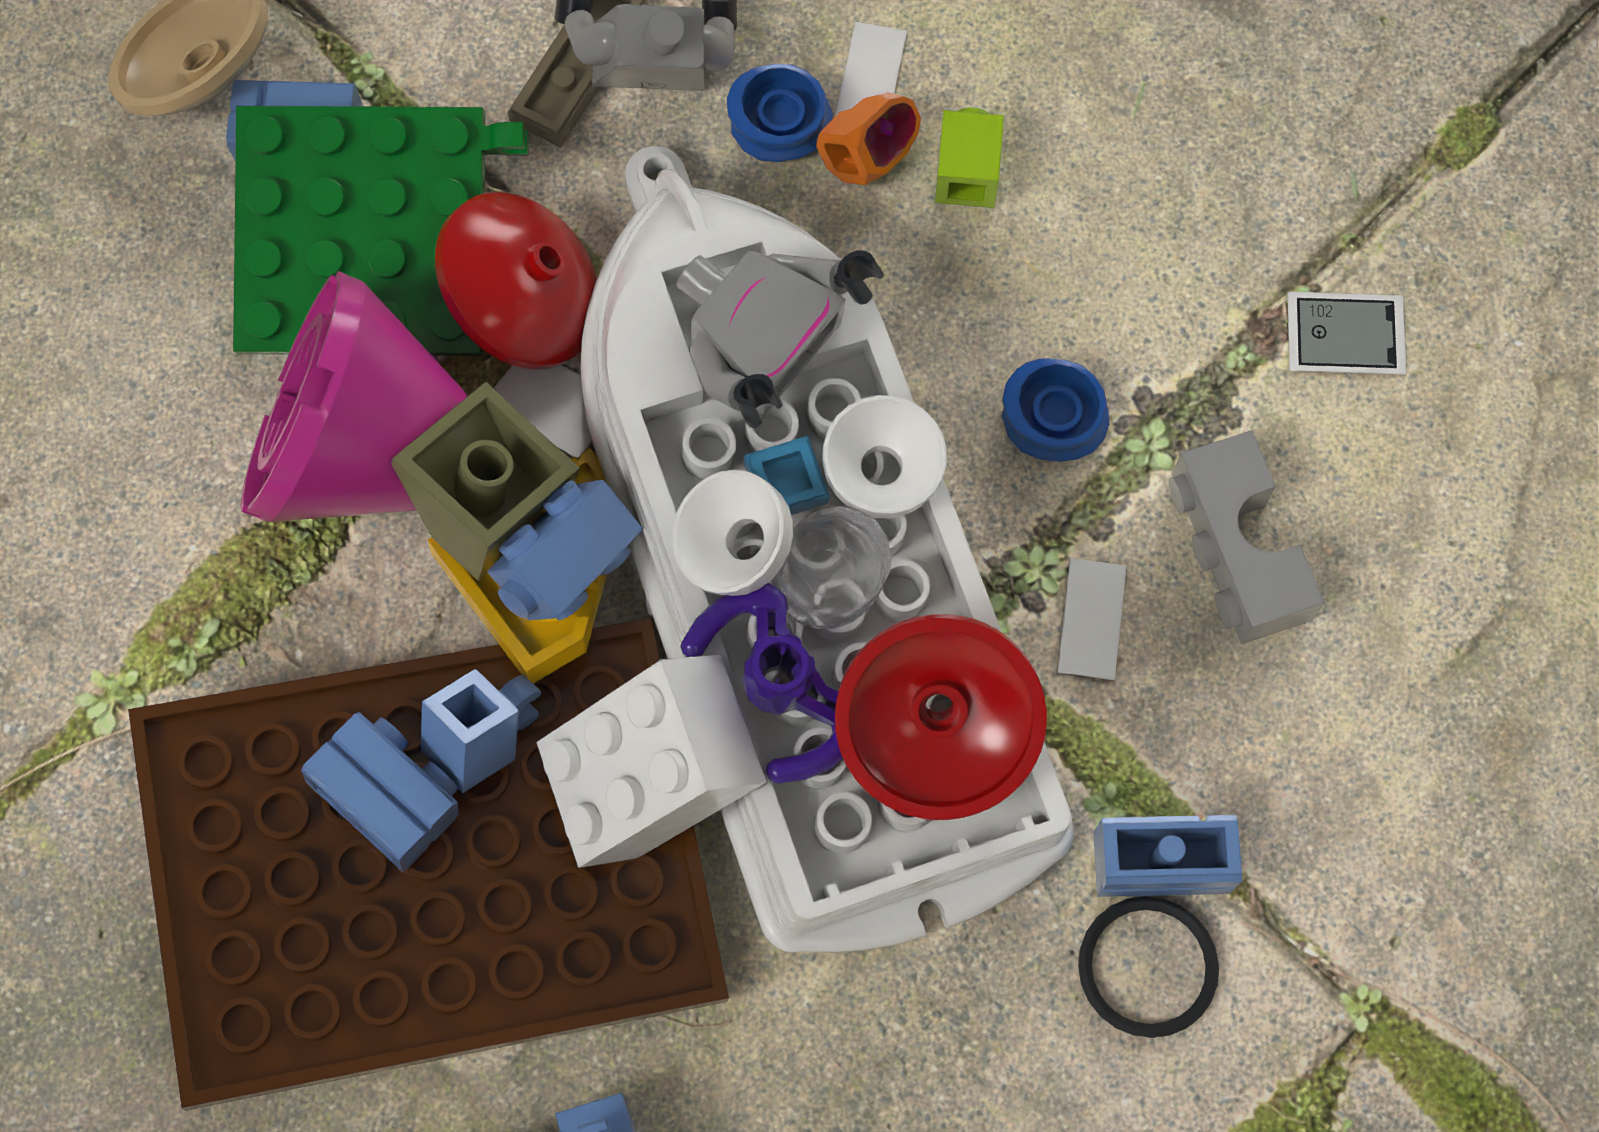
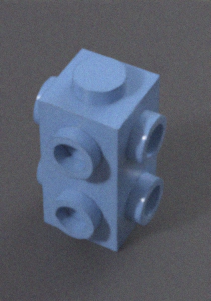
M604 480L580 484L569 481L563 484L543 503L546 512L532 526L527 524L517 529L499 547V551L503 556L487 572L500 587L498 595L501 601L517 616L527 618V620L553 618L562 620L567 618L587 600L588 593L585 589L599 575H606L619 567L630 555L631 551L627 546L643 528Z

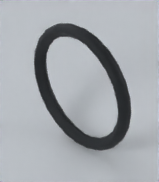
M1144 896L1125 899L1111 905L1095 918L1087 929L1080 946L1078 970L1081 986L1088 1002L1101 1018L1116 1029L1133 1036L1156 1038L1170 1036L1182 1031L1204 1014L1211 1004L1218 986L1219 962L1216 947L1209 932L1195 915L1181 905L1166 899ZM1142 910L1157 911L1176 918L1187 926L1196 937L1202 949L1205 962V977L1201 992L1187 1011L1167 1022L1149 1024L1135 1022L1123 1017L1107 1004L1094 982L1092 959L1099 936L1114 920L1130 912Z

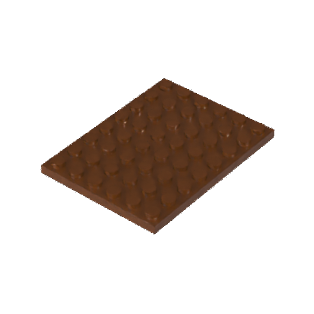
M652 618L592 628L586 653L533 683L541 691V695L530 702V704L539 712V717L526 728L517 731L515 760L466 792L462 793L458 789L452 797L458 802L459 815L435 841L430 843L429 847L403 872L305 782L301 769L358 712L372 724L380 717L391 723L409 743V746L403 752L422 769L430 761L421 752L422 701L474 669L480 672L498 691L510 680L522 675L500 645L128 709L180 1101L183 1110L188 1111L728 1001L729 995L694 825L639 858L578 868L536 743L660 661Z

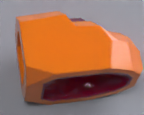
M887 92L866 97L853 108L839 112L819 133L816 147L827 170L842 182L867 185L886 175L908 154L919 133L921 116L914 101L905 96Z

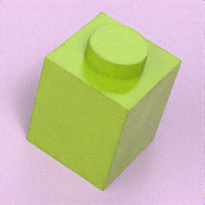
M973 107L962 108L958 111L943 110L935 203L987 208L995 207L1000 175L1004 115L989 114L983 109Z

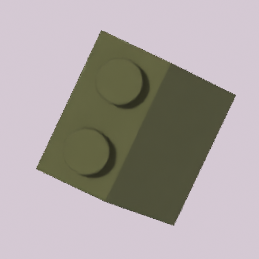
M487 382L482 384L393 457L391 463L431 537L478 581L488 574L487 571L503 556L499 551V547L505 539L524 525L530 524L532 526L546 512L543 503L563 484L569 481L575 482L580 469Z

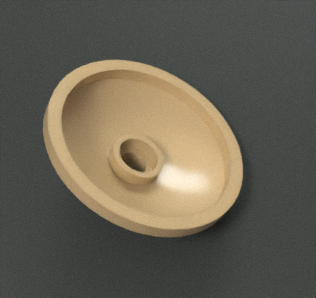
M161 1L131 29L117 49L108 76L111 94L125 110L144 116L176 114L210 101L224 92L239 78L258 50L267 23V1Z

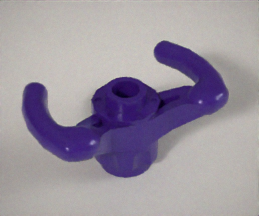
M767 583L760 589L745 595H724L715 600L694 620L680 647L686 657L702 656L714 636L729 621L745 613H750L756 617V641L754 642L749 659L745 661L743 686L748 700L763 712L780 715L796 709L820 722L830 725L832 728L830 738L818 747L800 755L776 758L768 763L766 767L768 779L773 783L781 784L807 780L826 772L841 762L843 757L837 743L835 731V707L838 692L825 684L815 668L814 657L810 656L804 649L801 639L792 635L787 629L786 613L789 609L787 597L777 587ZM768 630H774L773 637L769 636ZM771 671H781L788 676L789 683L779 684L778 678L772 683L765 676ZM810 689L812 690L817 700L808 695Z

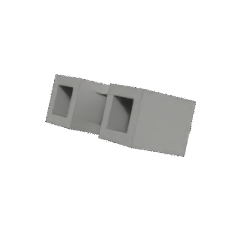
M1247 431L1182 452L1173 470V477L1169 478L1170 494L1178 512L1181 514L1187 512L1196 533L1192 535L1194 554L1200 567L1204 571L1211 570L1219 589V592L1215 594L1216 607L1227 629L1235 628L1242 645L1311 622L1325 602L1301 545L1277 552L1262 551L1249 544L1239 529L1238 518L1246 513L1264 508L1276 488L1253 431Z

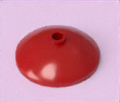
M490 192L477 195L454 210L443 224L437 239L435 268L443 299L461 329L473 342L491 356L512 366L524 369L539 370L562 365L581 352L586 312L597 276L586 249L571 228L557 215L536 201L507 192Z
M931 614L918 616L894 624L877 634L866 643L849 664L840 683L836 698L835 731L837 743L845 764L855 780L873 798L885 806L908 816L921 819L952 820L965 818L999 804L1010 796L1029 776L1042 751L1046 736L1047 708L1040 679L1028 657L1018 645L999 630L981 621L959 615ZM936 694L946 695L952 701L950 707L943 712L930 710L926 703L931 696Z

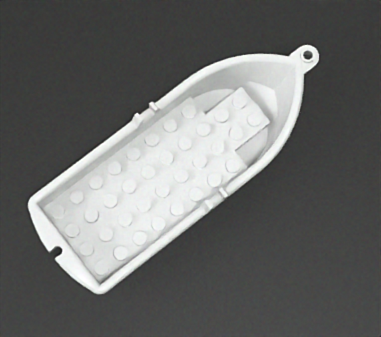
M650 146L638 150L629 159L625 170L626 187L636 213L614 243L594 285L586 312L580 369L587 425L606 483L643 528L628 545L631 551L629 556L633 571H638L646 594V608L648 614L654 617L667 658H687L682 653L680 647L682 640L694 620L715 600L724 596L710 593L694 585L683 575L676 563L672 548V529L676 513L682 501L691 489L706 477L727 470L746 471L743 463L744 455L807 435L830 495L829 503L791 515L793 538L790 552L782 568L768 583L777 587L787 597L789 609L786 613V627L792 635L801 639L804 649L810 656L814 657L815 668L825 684L838 692L849 664L866 643L883 630L907 619L931 614L959 615L981 621L1002 632L943 478L933 496L920 508L907 515L890 519L869 517L847 507L834 494L827 482L823 467V444L830 425L839 413L847 406L863 398L877 395L896 396L914 403L888 332L873 299L871 298L867 304L860 305L854 302L848 292L839 294L846 299L841 324L780 396L783 406L777 409L773 405L764 416L758 412L762 424L756 428L749 427L741 411L734 410L708 396L704 390L690 352L693 342L691 340V322L695 312L701 305L677 288L676 285L679 277L688 264L698 255L704 257L726 275L749 251H757L765 256L774 253L819 259H841L806 231L781 216L736 197L711 190L692 188L683 162L670 149L661 146ZM652 173H658L656 180H651L647 176ZM883 451L872 452L861 462L863 475L873 484L889 485L900 476V465L897 459L889 453ZM758 523L745 525L740 529L735 538L734 550L740 560H748L754 557L763 545L764 533ZM750 613L741 614L729 621L714 636L702 655H721L767 782L722 808L720 811L762 932L767 940L776 948L792 953H834L886 947L926 936L923 922L918 916L920 904L931 902L937 905L941 912V919L946 929L974 918L1005 901L1033 882L1053 864L1061 860L1070 850L1074 839L1072 816L1045 743L1031 773L1010 796L988 810L959 819H921L908 816L885 806L861 787L847 768L844 759L832 769L807 780L776 784L770 781L766 775L768 763L776 758L800 755L818 747L830 738L832 734L831 726L796 709L780 715L763 712L748 700L743 686L744 664L749 659L754 642L756 641V617ZM768 630L769 636L773 637L774 630ZM771 671L765 676L772 683L777 678L779 679V684L789 683L788 676L781 671ZM810 689L808 695L817 700L812 690ZM936 694L928 699L926 706L934 712H943L950 707L952 701L946 695Z

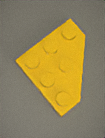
M590 448L585 450L579 458H571L580 468L575 481L576 484L604 480L606 482L598 457ZM432 537L427 539L432 556L520 673L525 675L532 683L537 682L586 653L607 574L599 575L585 589L588 593L587 600L567 618L557 620V618L527 620V618L517 616L504 605L498 595L500 587L489 574H486L478 581Z

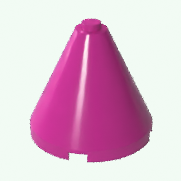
M338 271L336 276L331 275L314 300L278 378L282 385L270 416L264 415L243 484L240 503L241 512L266 522L417 511L391 465L392 458L469 395L363 281Z

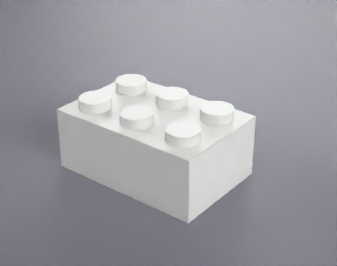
M721 655L662 659L536 742L578 868L639 858L767 783Z

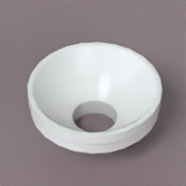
M872 396L847 406L836 416L830 425L823 444V467L827 482L834 494L847 507L859 514L873 518L890 519L900 517L920 508L933 496L940 485L947 464V448L943 434L935 420L923 408L909 400L896 396ZM883 451L894 456L901 469L898 479L889 485H876L868 481L861 470V462L868 454Z
M727 470L706 477L691 489L676 513L672 529V548L676 563L688 580L710 593L738 596L760 589L774 578L782 568L790 552L793 538V521L789 506L781 493L769 482L748 471ZM758 523L764 533L763 545L754 557L748 560H740L734 550L735 538L740 529L745 525Z

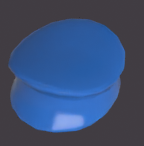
M775 63L752 68L741 74L732 83L727 96L728 117L731 120L732 136L744 152L760 161L782 162L798 159L817 150L816 144L819 133L833 119L832 109L820 82L808 71L793 64Z
M1037 359L1026 362L1018 367L1005 384L1002 398L1004 408L1001 416L1008 438L1022 453L1040 460L1058 462L1077 460L1093 453L1104 441L1110 425L1105 391L1096 376L1083 365L1064 359Z

